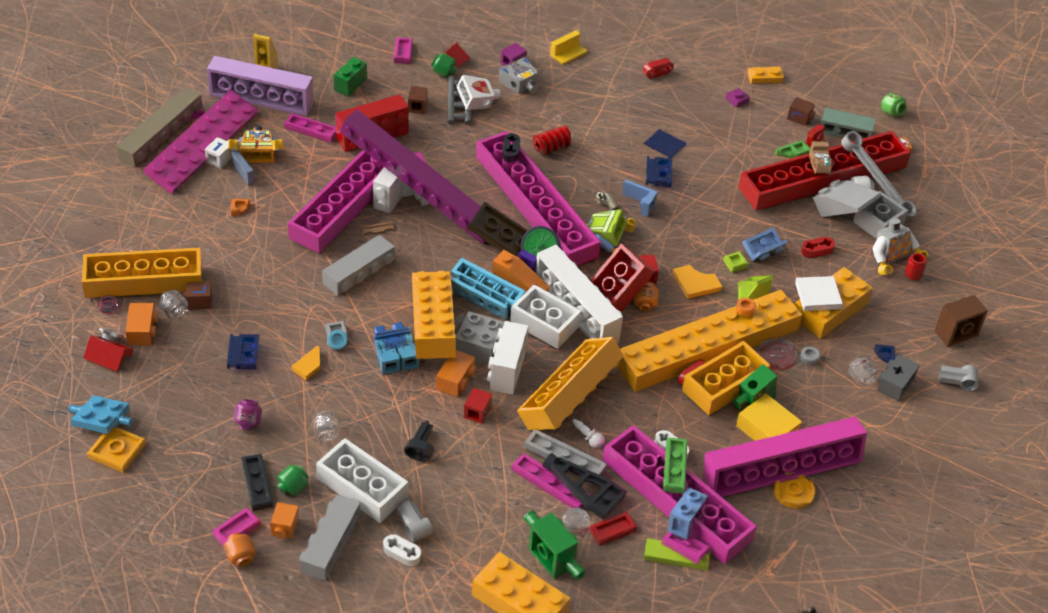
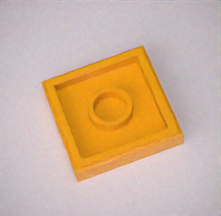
M114 427L108 434L103 433L88 451L87 457L124 473L147 444L146 439Z

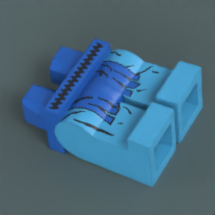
M402 322L392 325V330L386 331L383 325L375 327L374 347L382 375L399 372L400 366L402 371L419 368V359H416L415 345L409 327H405ZM410 359H413V360H414V361H413L412 363H410V364H406V363H405V360H410ZM394 363V366L387 368L385 364Z

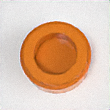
M741 298L737 301L736 311L738 314L748 317L755 313L756 304L752 299Z

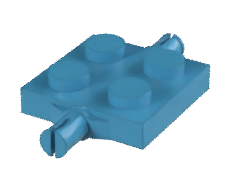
M93 395L85 405L77 406L70 404L68 408L70 413H75L71 418L72 426L108 434L114 427L120 424L129 427L133 425V418L124 417L130 410L129 403Z

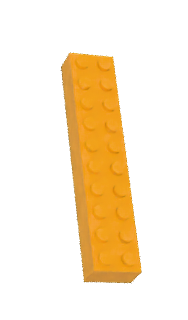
M778 290L754 299L756 309L752 316H741L737 313L735 306L623 347L620 350L624 356L616 367L632 390L637 392L679 376L685 369L700 359L708 362L742 341L753 348L798 331L802 314L782 290Z

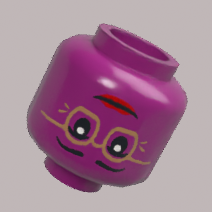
M242 399V402L236 404L233 420L239 425V429L250 431L252 427H257L260 424L262 408L258 405L259 402Z

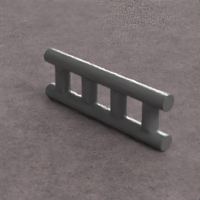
M449 76L448 124L453 125L455 120L465 121V124L469 126L472 124V110H466L463 102H455V98H461L459 92L455 91V87H457L460 80H455L454 76ZM455 109H465V114H456Z

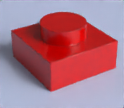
M818 124L809 130L806 144L811 147L812 142H821L824 138L825 127Z

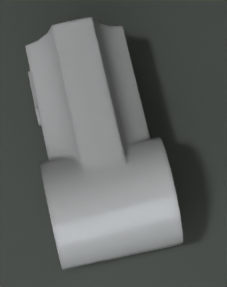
M941 365L938 381L960 385L965 391H974L978 388V369L973 365H966L962 368Z
M404 501L397 507V513L403 521L408 538L412 543L433 535L430 521L427 517L423 518L413 501Z

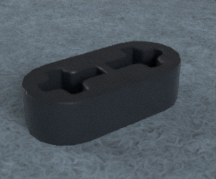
M510 133L504 137L502 152L504 161L510 163L518 160L520 149L519 135Z

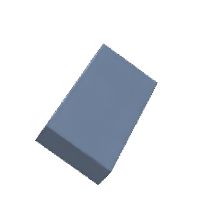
M231 151L234 168L248 186L254 184L253 169L239 151Z

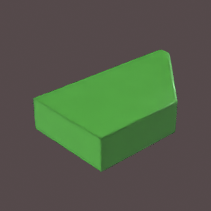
M801 140L777 148L775 154L787 158H795L809 154L810 148Z

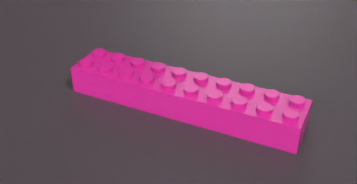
M508 131L477 141L476 158L532 227L545 226L552 229L559 238L561 251H564L567 257L577 266L599 258L600 241L525 151L520 147L518 160L509 163L503 160L504 137L510 134Z

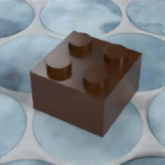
M975 295L947 303L942 307L934 332L947 347L975 338L980 334L988 310Z

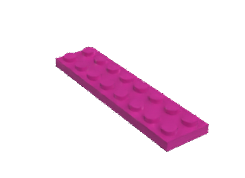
M230 90L146 166L143 173L173 194L206 163L205 148L217 137L225 141L231 139L257 114L258 109Z

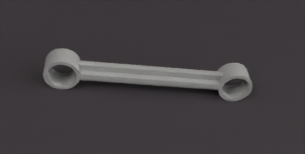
M854 131L848 132L842 139V146L847 151L854 152L888 197L908 210L905 221H909L917 212L915 205L910 201H904L861 146V136Z

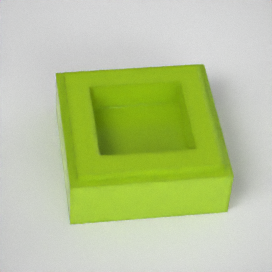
M740 251L726 255L723 258L724 263L732 273L748 268L749 263Z

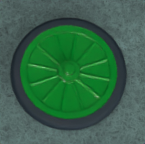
M536 226L524 234L521 241V251L524 249L537 257V253L554 245L560 248V241L552 229L545 226Z

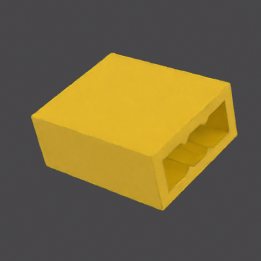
M765 393L739 413L736 426L756 441L798 431L801 428L802 421Z

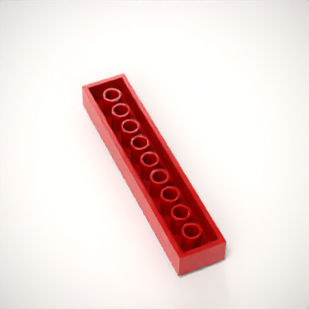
M893 131L862 139L861 146L883 174L907 168L911 152ZM838 145L828 149L831 159L830 174H815L810 156L806 154L741 172L738 188L755 211L819 193L820 190L830 187V183L836 180L850 181L853 176H868L869 178H873V176L854 152H849L842 145Z

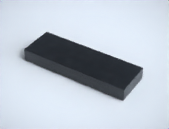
M262 453L241 457L252 511L273 507Z

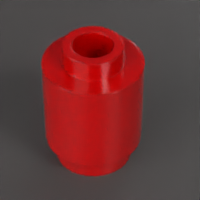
M914 253L909 257L905 269V275L909 279L920 280L923 277L927 265L926 257L921 253Z

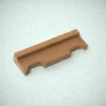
M392 221L361 226L364 236L369 233L379 234L385 233L387 230L394 231Z

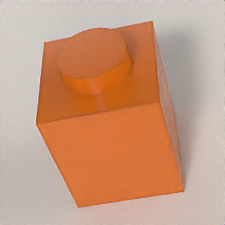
M277 502L270 522L272 536L293 538L299 521L298 506Z

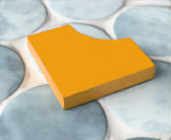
M691 265L673 269V275L687 299L722 291V285L715 274L700 273Z

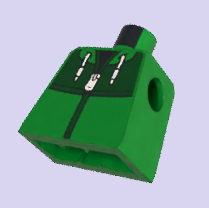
M762 364L740 383L739 396L733 400L736 408L741 410L745 406H750L765 393L773 399L776 398L777 376Z

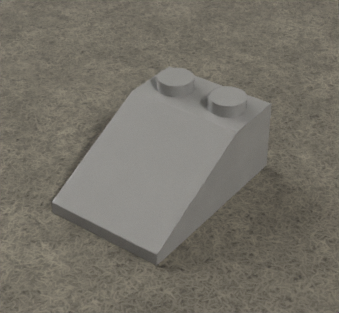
M836 180L830 183V187L820 190L819 194L813 199L821 217L859 212L882 195L878 191L849 180Z

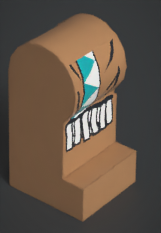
M812 142L809 156L815 174H830L831 172L828 142Z

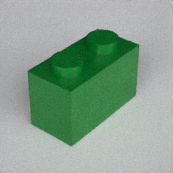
M352 57L334 74V91L345 96L352 94L367 79V63Z

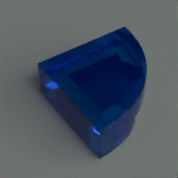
M875 344L874 351L878 358L886 363H889L891 359H895L894 346Z

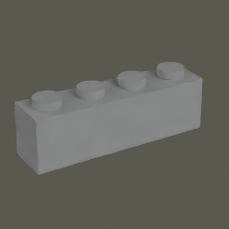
M378 235L322 270L323 284L337 296L348 291L357 283L362 282L365 278L395 260V247L381 235Z
M336 494L333 502L330 501L328 503L326 515L324 518H320L316 533L312 534L309 538L308 548L306 551L303 550L299 557L301 573L326 581L361 515L359 501Z

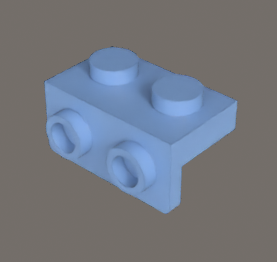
M774 227L742 242L752 262L757 259L763 261L773 252L775 255L782 252L784 246L788 243L787 239L781 241Z

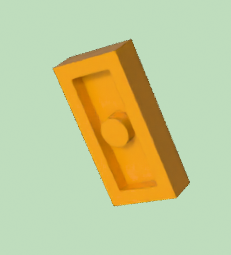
M781 67L748 68L751 84L783 83L784 81Z

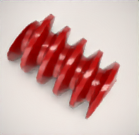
M564 125L563 127L534 135L532 139L533 146L542 155H546L547 152L552 153L553 150L558 151L559 148L564 149L565 146L570 147V130Z

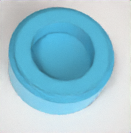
M334 330L329 334L327 343L331 349L341 350L347 344V336L341 330Z

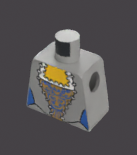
M524 57L500 68L499 82L517 94L527 90L535 93L538 90V72L527 58Z

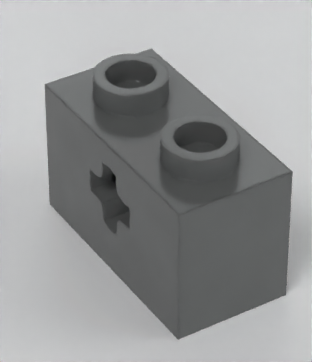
M898 354L894 360L891 359L889 361L886 372L882 371L877 379V382H879L877 391L899 401L915 379L919 364Z

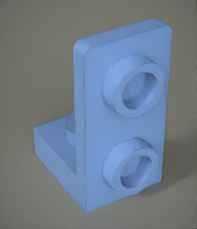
M625 180L622 194L641 201V215L648 217L656 205L658 191Z
M688 488L670 513L667 531L687 540L691 533L693 518L707 500V495Z

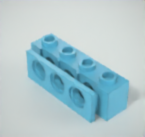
M463 258L451 270L453 293L506 321L509 318L508 313L511 314V307L525 294V290Z

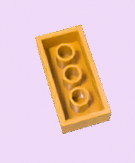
M845 267L832 275L834 276L842 301L841 309L804 311L801 300L799 299L795 302L796 308L802 314L800 324L819 339L823 338L869 303L873 287Z
M742 341L686 374L682 391L709 416L738 397L740 383L757 368L764 364L770 369V364L747 343Z
M498 552L472 580V596L497 613H569L570 597L501 552Z

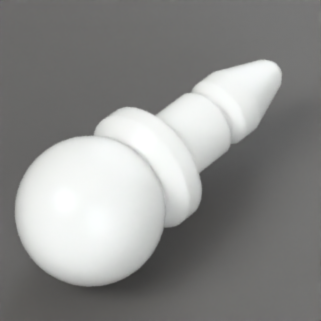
M572 420L575 427L586 435L585 440H589L591 447L601 448L604 445L605 438L601 433L595 432V429L590 431L579 420Z

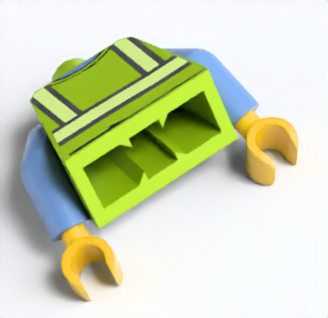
M609 210L593 214L590 223L586 225L600 241V247L606 252L613 254L616 250L614 247L618 246L624 229L630 233L634 232L636 221L634 218L626 219L622 210Z

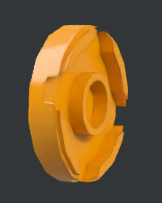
M799 475L797 479L781 483L778 480L774 484L773 492L775 498L786 507L793 509L805 508L814 500L816 491L814 483L806 479L805 475Z

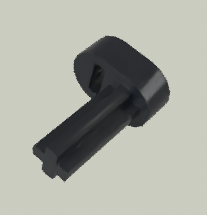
M429 421L422 422L414 438L407 442L404 453L409 458L421 462H428L432 458L435 451L434 447L426 442L433 429V425L429 424Z

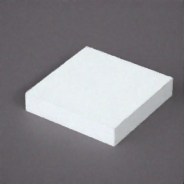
M834 276L796 278L795 284L804 311L842 308V301Z

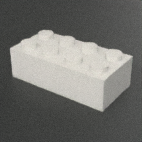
M345 438L316 463L317 479L339 495L359 501L360 510L379 523L408 498V481Z

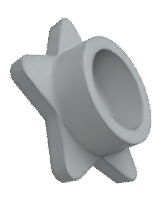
M101 327L99 329L103 333L102 338L117 342L118 337L124 338L123 334L117 333L114 330Z

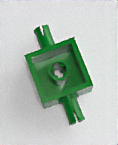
M534 510L529 511L524 516V521L531 527L528 550L553 579L568 571L575 580L583 578L586 574V569L576 560L578 547L576 536L570 533L565 528L563 521L559 518L557 519L553 513L540 519Z

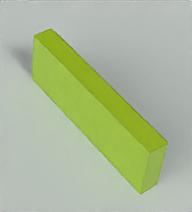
M647 538L644 560L708 570L710 551L708 554H705V557L700 560L699 564H696L663 545L661 540Z

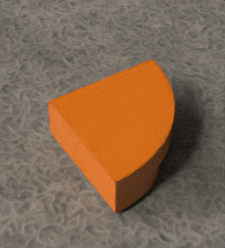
M232 199L231 216L245 213L251 206V199Z

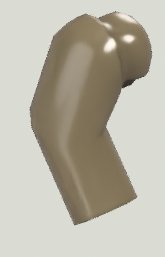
M604 192L597 193L596 199L598 203L608 206L613 211L620 209L612 195Z

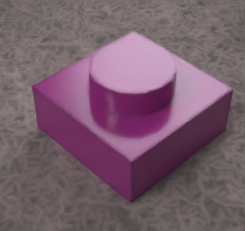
M740 88L726 93L725 99L737 108L748 103L750 97Z

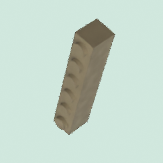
M183 87L116 145L118 159L133 167L144 161L149 154L155 151L158 146L166 141L184 123L189 121L195 111L199 112L203 108L201 94Z

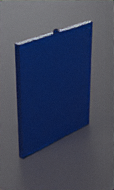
M661 129L657 130L644 142L646 146L669 158H672L686 145L684 141Z

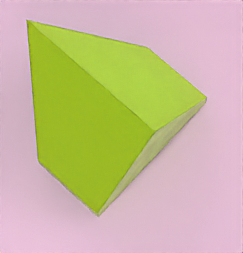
M772 275L753 276L738 282V300L741 298L754 300L770 294L773 281Z

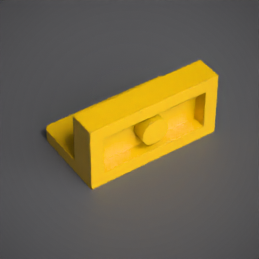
M575 30L551 42L550 55L559 63L565 65L587 54V49L579 44L580 33Z

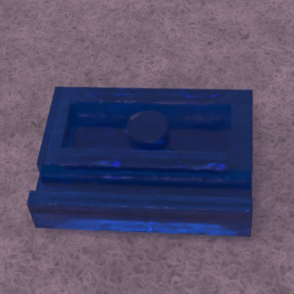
M647 156L645 185L650 183L653 186L671 187L672 158L655 157L653 159Z
M230 334L227 369H230V367H236V369H257L259 334H239V336Z

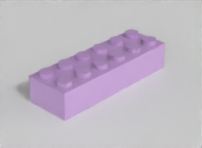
M214 56L207 67L209 95L222 98L227 92L232 90L250 104L303 116L308 115L314 104L313 77L218 56Z

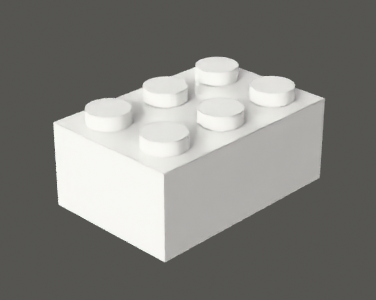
M533 285L511 307L510 322L528 325V333L558 349L580 327L581 310Z
M505 321L503 329L499 328L497 336L499 341L498 343L495 342L493 347V354L495 355L490 357L488 369L491 370H489L487 381L491 382V391L514 394L526 353L528 325Z

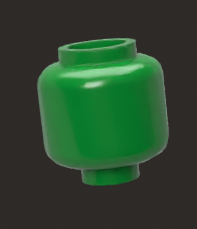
M446 53L437 54L431 65L433 66V71L443 78H447L449 75L453 76L458 68L455 66L456 60Z
M289 465L278 474L277 478L280 483L277 487L284 495L289 493L295 496L307 487L309 476L300 465Z

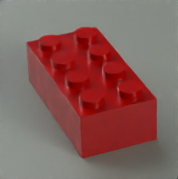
M400 94L335 113L336 139L344 152L359 148L340 132L344 120L356 109L393 138L409 133V106Z

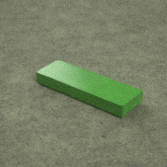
M670 437L666 439L663 491L682 494L685 492L687 439Z

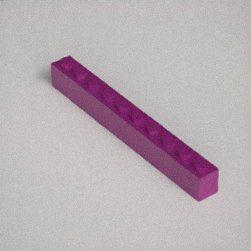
M358 109L344 120L340 132L383 165L417 194L421 195L431 205L440 210L481 244L485 242L484 239L467 229L481 208L480 205Z

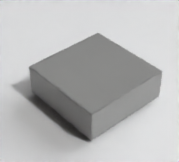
M344 321L325 324L327 337L332 331L341 330L348 339V332Z

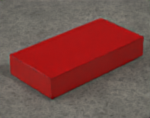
M624 512L591 525L589 531L598 545L601 546L637 532V526L628 512Z

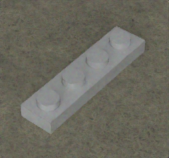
M536 429L533 430L524 443V448L545 458L550 453H553L557 457H562L599 475H602L606 469V463Z

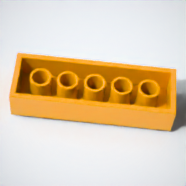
M201 248L83 254L82 285L85 298L177 293L187 291V283L203 282Z
M420 271L412 273L416 359L456 357L450 272Z
M613 337L586 339L517 410L528 430L536 429L540 431L543 429L555 430L562 425L561 422L573 413L575 407L581 404L585 397L596 389V385L607 377V373L619 364L624 355Z

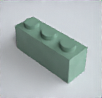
M825 108L821 125L825 127L823 133L825 135L844 138L848 132L854 131L863 139L872 136L875 118Z

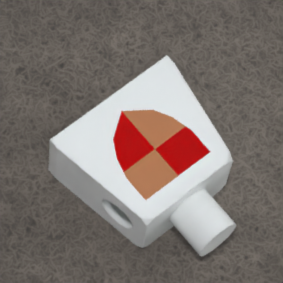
M462 75L457 85L466 110L487 109L491 106L494 99H499L500 97L499 89H492L489 80Z

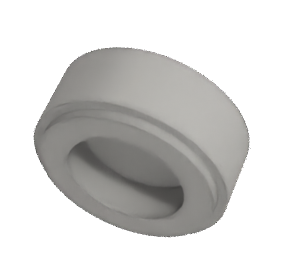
M814 347L802 349L800 360L804 364L813 366L819 362V350Z

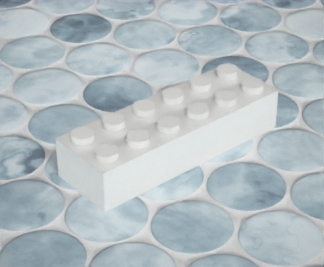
M557 245L537 253L536 274L550 287L548 293L581 310L579 327L589 339L613 337L616 343H619L623 320L621 312L616 310L610 300L602 295L598 287L589 281L588 277L578 269L577 265Z

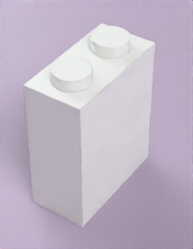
M385 167L373 181V208L390 214L403 197V182Z

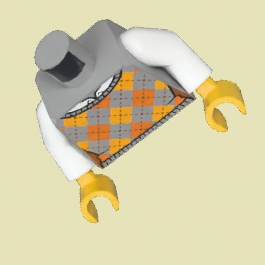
M897 218L890 219L889 227L878 231L877 239L873 246V257L880 264L878 268L880 275L892 274V266L886 264L913 254V250L915 253L923 254L926 258L929 257L927 251L920 250V245L911 230L901 225L900 220Z

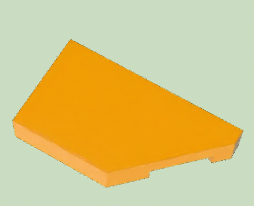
M316 346L292 365V371L306 381L320 370L319 346Z

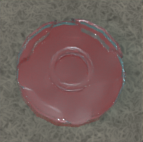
M768 338L763 341L759 349V355L770 364V368L773 370H788L797 362L796 346L784 338Z

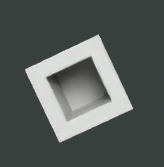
M217 137L205 148L206 163L221 169L232 159L231 151L233 150L228 149V141Z

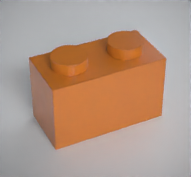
M154 303L129 304L125 330L127 345H152V338L156 337V326L154 324L158 323V311L154 310Z
M456 350V357L447 358L436 375V389L458 397L460 392L466 389L468 379L473 377L476 372L475 357Z

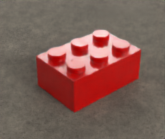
M620 244L590 282L598 287L602 295L610 300L616 310L622 312L653 276L655 271L632 249Z

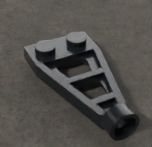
M550 453L542 464V467L551 471L585 508L602 520L627 494L626 490L610 479L562 457H557L553 453ZM571 471L580 475L581 478L575 483L565 473ZM585 482H591L598 485L601 490L592 497L582 489V485Z

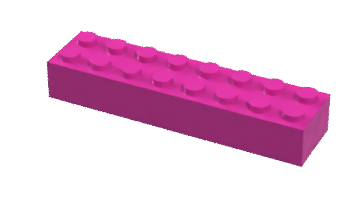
M362 150L288 222L289 239L320 253L373 200V181L384 166Z
M855 416L705 453L702 482L719 496L725 497L773 485L778 480L781 483L797 479L799 475L809 476L860 463L863 459L867 431Z
M634 425L605 445L603 462L666 516L670 517L671 511L684 494L663 491L665 450ZM686 468L685 492L688 488L707 495V500L693 518L690 536L709 546L710 553L725 565L753 542L757 526Z

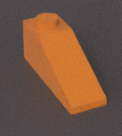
M503 250L493 260L492 274L525 290V293L533 285L547 292L550 290V287L519 257Z

